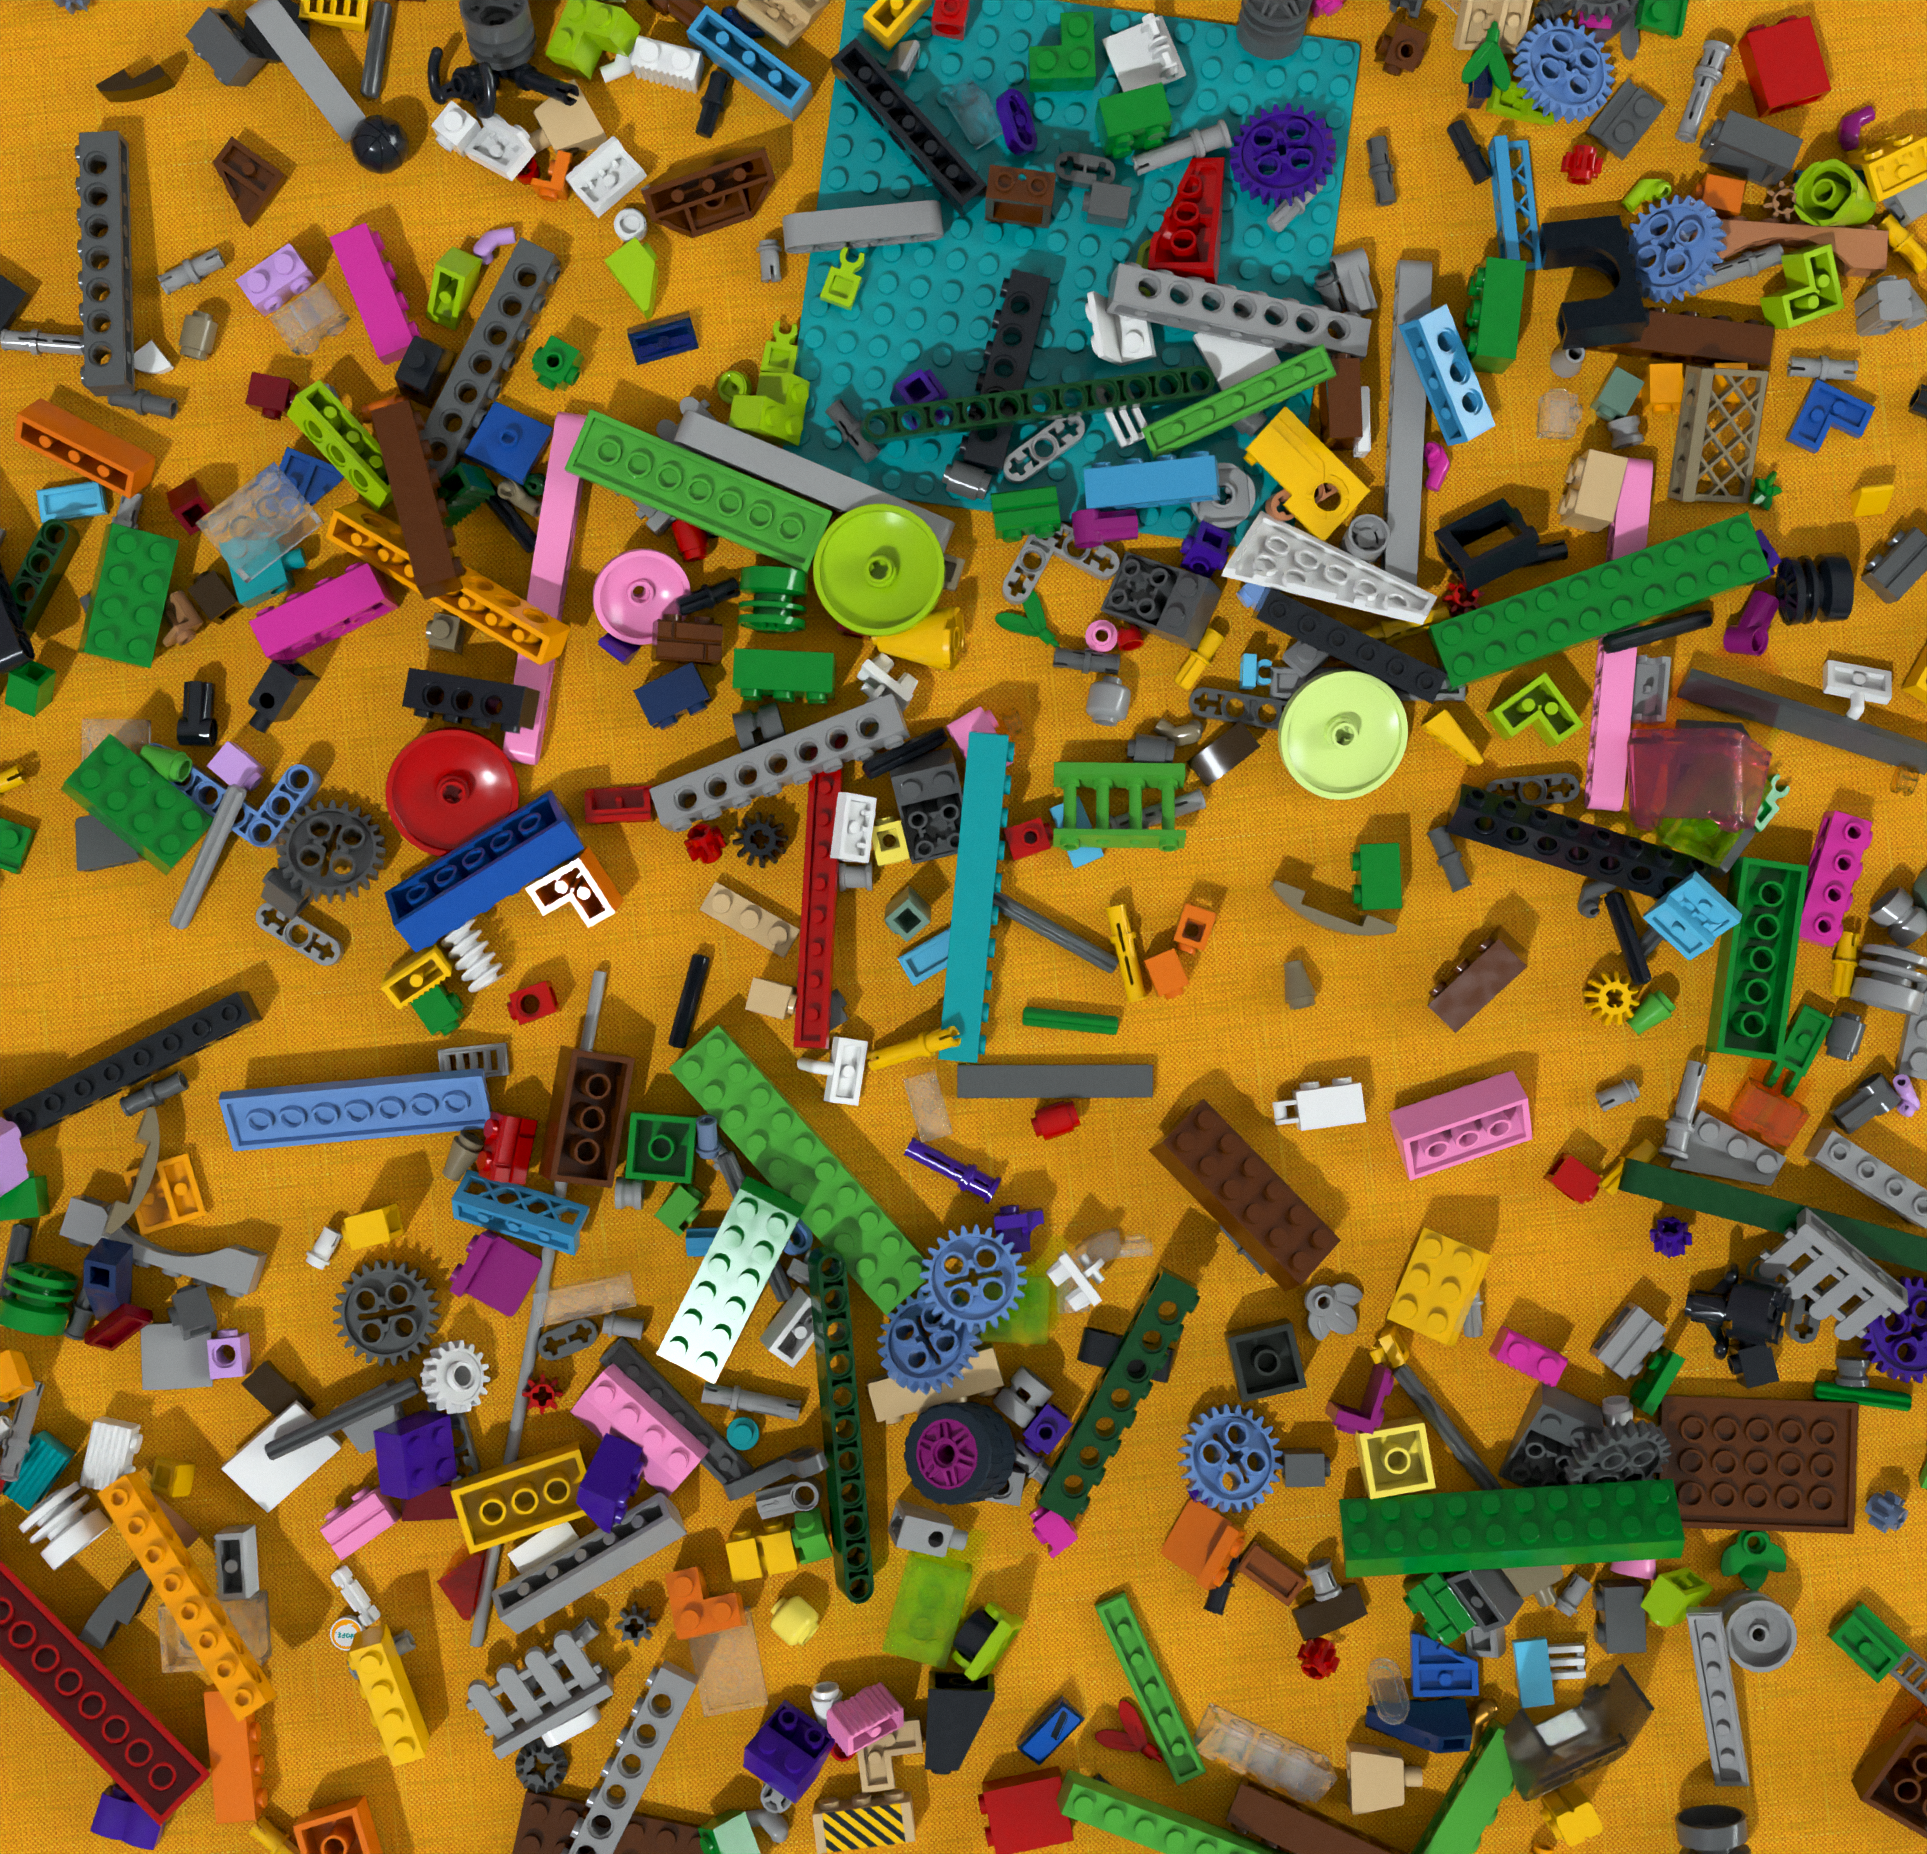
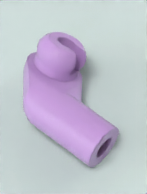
M507 227L490 230L482 235L473 246V255L482 259L481 265L492 263L494 257L492 252L497 246L516 243L514 228Z

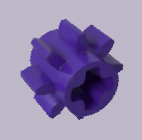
M1672 1216L1657 1220V1229H1650V1241L1654 1243V1252L1660 1251L1663 1255L1670 1258L1680 1254L1685 1255V1245H1692V1233L1688 1232L1687 1222L1682 1223Z

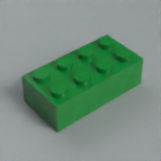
M115 523L106 525L78 653L140 668H151L179 540Z
M109 734L65 780L61 789L166 876L209 830L213 821L210 815L112 734Z

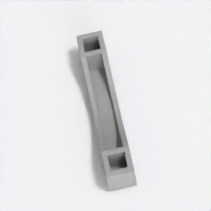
M83 1194L71 1197L59 1233L61 1236L68 1237L70 1244L79 1247L95 1246L101 1238L132 1244L133 1264L150 1267L152 1264L163 1268L162 1273L166 1275L181 1277L183 1274L194 1278L193 1283L197 1285L212 1287L214 1284L225 1288L224 1293L235 1297H243L244 1294L248 1295L256 1291L267 1253L239 1244L206 1253H184L170 1250L150 1242L134 1231L127 1222L109 1237H104L101 1235L112 1204Z

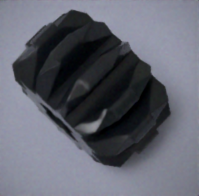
M757 812L755 815L756 824H753L751 819L746 816L743 818V821L748 826L747 830L736 826L735 831L744 836L743 839H734L733 845L745 846L737 852L739 858L744 857L750 852L747 865L752 866L756 858L759 857V866L765 868L767 856L773 864L778 863L777 857L773 854L775 850L781 854H786L787 850L784 847L778 846V842H786L789 840V837L787 835L777 836V833L785 828L783 823H779L771 828L775 816L770 814L765 824H763V816L760 812ZM761 831L765 837H769V843H764L766 847L763 849H759V846L752 842L754 836L758 837L756 833Z

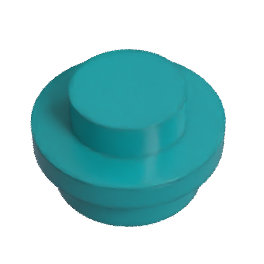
M738 1417L729 1424L726 1434L727 1440L732 1447L738 1450H748L757 1443L760 1433L759 1427L754 1420L748 1417Z

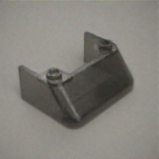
M1623 1664L1617 1666L1607 1684L1600 1686L1599 1683L1588 1687L1583 1692L1584 1698L1579 1706L1536 1725L1532 1723L1522 1708L1516 1712L1512 1721L1506 1725L1503 1742L1516 1790L1525 1802L1607 1766L1621 1758L1629 1750L1655 1708Z

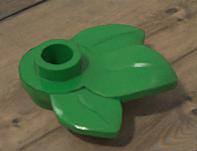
M1741 1530L1737 1536L1736 1543L1724 1550L1720 1561V1569L1723 1576H1732L1738 1573L1742 1581L1751 1590L1758 1591L1765 1582L1769 1570L1773 1572L1786 1571V1556L1779 1546L1770 1542V1537L1766 1531ZM1756 1536L1757 1543L1752 1547L1748 1546L1749 1538Z

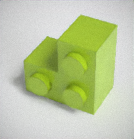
M568 0L545 54L565 73L591 79L603 50L629 57L641 27L623 8L594 0Z
M1810 245L1781 255L1788 288L1760 297L1766 326H1774V329H1789L1845 308L1832 245Z
M760 372L756 395L733 396L728 426L772 445L799 446L810 382L792 373Z
M1546 672L1535 677L1485 714L1503 741L1512 738L1532 724L1549 748L1558 745L1584 726Z

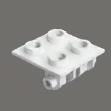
M1149 13L1142 18L1143 23L1102 39L1123 92L1160 82L1165 85L1186 76L1162 15L1155 17L1154 13Z

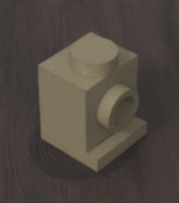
M435 612L433 620H429L426 627V639H429V648L462 654L468 622L456 616Z

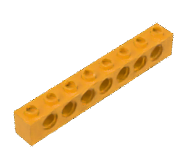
M358 501L334 509L326 535L328 540L421 594L415 582L400 526ZM464 564L465 576L460 577L463 589L429 599L540 666L561 656L571 627Z
M139 1472L125 1474L98 1492V1497L238 1722L277 1697L276 1692Z

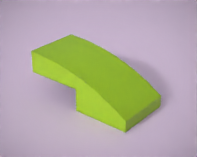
M1491 80L1486 112L1529 123L1554 124L1553 112L1543 117V107L1539 106L1534 110L1532 109L1535 101L1532 97L1523 99L1524 94L1527 92L1526 88H1517L1516 85L1518 83L1510 81L1509 89L1503 92Z

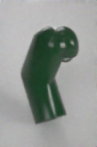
M531 473L524 485L521 486L529 495H542L544 493L546 477L541 473Z

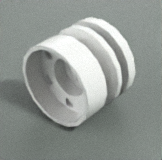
M77 1481L68 1487L58 1489L31 1510L26 1520L19 1526L23 1533L28 1532L36 1525L40 1527V1530L29 1539L32 1544L48 1537L51 1542L43 1549L41 1556L54 1571L112 1526L111 1522L99 1508L85 1515L81 1512V1509L90 1500L88 1494L76 1502L72 1501L71 1498L82 1489Z

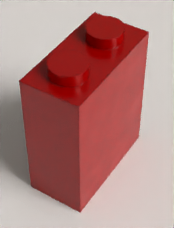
M1791 15L1779 20L1777 25L1767 28L1765 24L1754 26L1746 31V35L1737 44L1759 119L1821 101L1831 91L1809 15L1798 19L1796 15Z
M1059 1766L982 1782L983 1794H978V1802L981 1815L987 1814L990 1826L984 1827L988 1847L994 1846L996 1854H1014L1074 1841L1070 1817L1061 1814L1056 1801L1063 1784Z

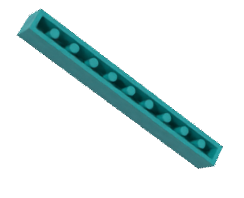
M969 731L941 1030L955 1026L960 1035L954 1036L953 1039L961 1038V1043L957 1047L939 1051L938 1059L977 1063L978 1054L985 1055L986 1035H980L981 1022L988 1023L989 1003H984L983 999L984 990H991L993 972L986 970L987 957L994 958L996 938H989L990 926H997L999 906L993 905L994 893H1000L1002 873H996L997 860L1004 859L1005 841L999 840L1000 827L1007 828L1008 808H1002L1003 794L1010 795L1012 776L1005 775L1006 762H1013L1015 742H1008V734Z

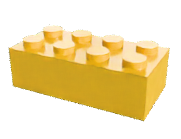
M579 1441L451 1483L450 1492L470 1554L587 1515L576 1504L578 1488L588 1470Z

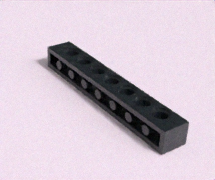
M1463 783L1448 810L1445 832L1656 899H1660L1694 871L1711 884V862Z
M237 991L2 1112L8 1122L12 1121L18 1126L21 1132L19 1140L31 1138L262 1021V1018L249 992Z

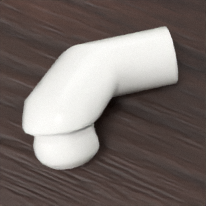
M635 44L629 57L616 54L614 62L599 67L605 83L630 74L633 71L631 59Z

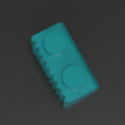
M46 1430L35 1435L30 1434L28 1443L31 1446L22 1461L18 1481H6L2 1491L4 1495H7L9 1499H13L15 1503H18L19 1506L24 1507L27 1511L32 1510L42 1502L46 1494L53 1487V1484L76 1455L74 1450Z

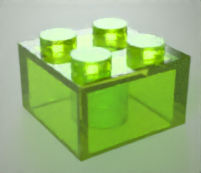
M985 1275L984 1278H997L1001 1277L1002 1275ZM1018 1276L1027 1280V1285L1017 1287L1018 1290L1025 1294L1024 1299L1014 1298L1013 1300L1019 1306L1018 1311L1008 1308L1006 1311L1010 1316V1320L1006 1321L999 1316L997 1318V1329L990 1322L986 1323L985 1333L981 1332V1341L1049 1344L1052 1295L1051 1278ZM996 1284L987 1285L983 1290L984 1296L989 1300H997L1002 1296V1290Z

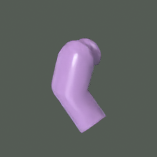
M1899 1074L1893 1079L1895 1091L1901 1099V1102L1897 1105V1111L1905 1117H1912L1915 1111H1919L1920 1101L1909 1077Z

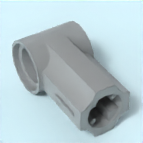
M1360 247L1331 256L1329 258V263H1331L1330 270L1339 278L1337 284L1340 285L1347 311L1356 312L1363 316L1376 310L1378 306L1368 277L1370 268L1364 249Z
M809 1476L800 1478L797 1481L757 1490L755 1495L758 1513L763 1520L799 1510L809 1511L821 1499L823 1486L817 1478ZM799 1487H810L814 1492V1499L810 1501L802 1499L799 1495Z

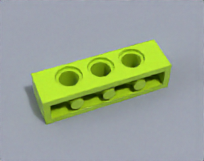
M320 379L298 393L287 412V416L376 512L391 503L394 498L379 443Z

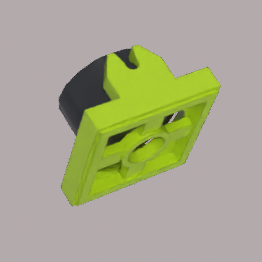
M993 1601L989 1602L986 1607L980 1606L966 1621L953 1641L952 1646L957 1650H955L951 1657L966 1670L964 1675L972 1681L990 1674L1024 1625V1620L1017 1614L1011 1615Z

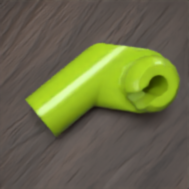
M1642 179L1627 194L1621 204L1629 212H1634L1643 200L1659 201L1663 197L1667 199L1671 195L1672 186L1663 179Z

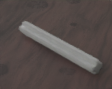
M232 784L227 787L172 912L169 922L177 929L183 930L189 926L246 797V790L239 785Z

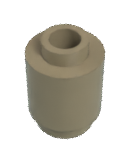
M193 310L192 315H185L178 344L181 346V355L200 361L207 360V355L212 353L218 323L212 321L213 315Z

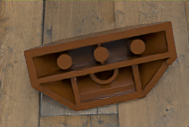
M765 147L736 148L670 169L641 188V192L653 223L663 225L690 238H695L753 218L776 179Z

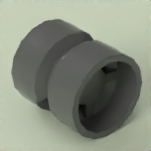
M777 702L759 706L755 713L747 709L732 714L742 752L786 735Z

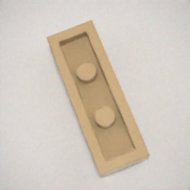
M716 881L699 909L783 958L786 957L800 932V929Z

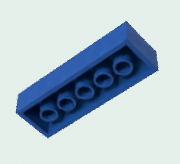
M549 790L384 893L394 927L415 953L423 948L434 945L442 936L452 930L461 928L471 918L479 913L487 912L500 900L508 895L516 894L529 882L545 876L550 869L563 861L574 858L579 851L584 849L571 816L553 791Z

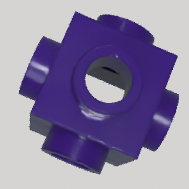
M1202 520L1194 534H1187L1182 542L1179 552L1184 553L1180 567L1195 574L1211 578L1216 569L1220 571L1223 569L1228 559L1229 552H1226L1231 533Z

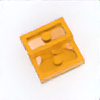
M188 1153L157 1162L150 1186L134 1212L141 1235L206 1216ZM139 1168L122 1173L129 1195Z

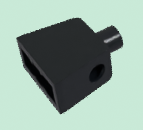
M415 335L395 374V380L401 395L408 396L410 400L431 409L458 354L433 341Z
M296 659L273 660L248 699L249 705L257 710L250 719L249 724L256 730L266 733L273 722L288 721L321 678Z

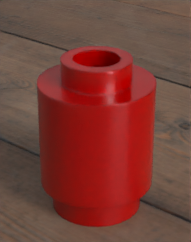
M679 519L671 524L678 555L682 556L684 563L695 562L709 557L708 549H710L706 531Z
M1063 1100L1034 1110L1036 1117L1030 1119L1036 1137L1043 1135L1045 1141L1073 1132L1075 1127L1081 1125L1073 1101L1064 1103Z

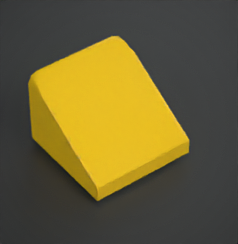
M1894 484L1864 486L1853 491L1850 494L1852 515L1854 517L1885 513L1894 491Z
M156 1456L149 1488L169 1497L188 1496L191 1492L196 1465L186 1461Z

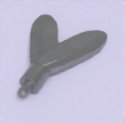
M1638 2L1634 7L1630 5L1625 15L1618 11V14L1612 20L1611 29L1596 28L1593 31L1596 33L1593 39L1595 44L1599 42L1606 43L1620 32L1622 53L1627 60H1633L1639 47L1638 29L1634 28Z

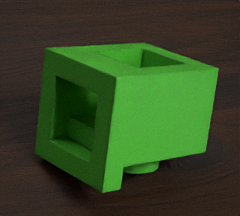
M682 1183L654 1216L680 1236L687 1229L682 1223L684 1221L689 1225L702 1211L698 1205L706 1195L694 1184L691 1183L687 1186Z
M820 1507L794 1514L796 1528H792L791 1533L794 1545L798 1548L801 1565L832 1557L833 1552L829 1530Z

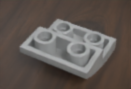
M171 1321L149 1323L140 1330L142 1390L213 1386V1379H210L207 1340L211 1338V1332L184 1341L179 1325L173 1327Z

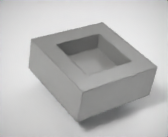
M1297 641L1283 653L1282 659L1305 681L1328 661L1330 655L1301 641Z

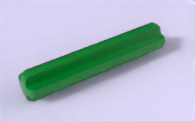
M1025 1007L1022 1016V1024L1024 1026L1116 1035L1119 1024L1118 1017L1034 1007Z
M1815 1381L1813 1385V1397L1820 1400L1857 1402L1858 1405L1909 1411L1911 1409L1912 1396L1904 1392L1867 1387H1848L1824 1381Z

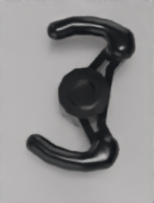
M433 47L427 68L428 86L433 101L443 105L455 98L463 101L467 100L474 104L477 115L480 118H491L494 115L496 93L500 85L498 72L492 70L490 63L483 61L480 65L475 64L456 68L451 81L441 86L439 73L443 51L440 47Z
M1729 1263L1726 1266L1724 1278L1710 1291L1695 1289V1292L1688 1291L1685 1317L1691 1318L1693 1322L1706 1325L1716 1341L1713 1347V1354L1718 1360H1723L1726 1357L1729 1348L1730 1338L1726 1335L1724 1321L1731 1322V1320L1726 1319L1728 1295L1734 1283H1738L1739 1266L1736 1263Z

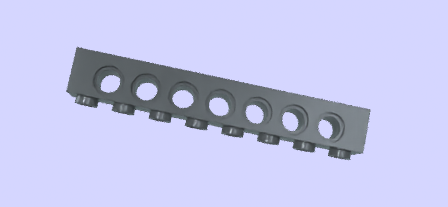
M119 131L79 133V145L75 147L76 160L78 165H80V176L76 177V189L81 200V208H77L76 213L77 222L81 228V239L77 242L79 257L82 259V271L78 273V283L83 291V302L79 304V316L84 328V334H81L79 339L80 349L84 354V366L80 369L82 384L96 397L135 395L129 143ZM107 165L102 173L96 174L101 166ZM107 197V200L104 204L97 206V203L101 198ZM108 228V231L104 236L98 237V234L102 229ZM109 259L106 267L98 269L99 264L103 260ZM110 291L106 299L99 301L100 295L103 292ZM111 322L107 331L100 332L103 324ZM112 354L111 359L107 363L101 364V360L105 355Z
M520 237L425 423L426 429L421 431L423 440H429L433 455L437 448L447 447L448 453L443 460L435 461L434 458L429 459L431 469L436 468L439 478L456 466L461 458H465L464 452L471 442L476 428L480 427L487 415L486 409L490 401L496 400L502 389L500 381L505 371H511L516 362L517 354L515 352L520 342L524 343L530 335L532 329L530 322L535 313L539 314L546 303V296L544 295L549 285H554L560 276L561 267L559 266L561 263L557 256ZM530 274L536 275V281L532 286L524 287L521 285L525 276ZM519 303L522 305L521 311L517 315H507V309L511 304ZM496 333H507V338L502 344H492L493 336ZM491 361L492 367L489 372L485 374L477 372L481 362ZM470 389L477 390V397L474 401L470 403L463 402V395L466 391ZM455 418H461V428L455 432L448 431L450 421Z

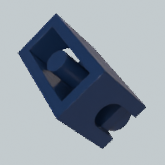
M693 662L633 690L650 726H653L654 729L660 727L661 730L674 726L679 722L677 718L688 712L690 716L701 713L708 708L706 703L712 701Z

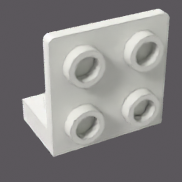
M1095 291L1087 293L1088 303L1085 304V311L1094 331V335L1091 336V344L1094 353L1099 358L1121 367L1157 357L1150 322L1107 313L1108 298ZM1139 291L1142 295L1146 296L1145 292Z
M838 792L830 858L845 862L869 863L877 798L848 792Z

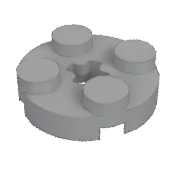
M1218 463L1219 486L1224 488L1225 493L1231 494V499L1226 500L1225 505H1220L1219 501L1215 500L1190 503V507L1199 523L1203 520L1222 530L1234 528L1246 520L1254 506L1256 495L1251 478L1248 475L1246 476L1239 467L1231 463Z

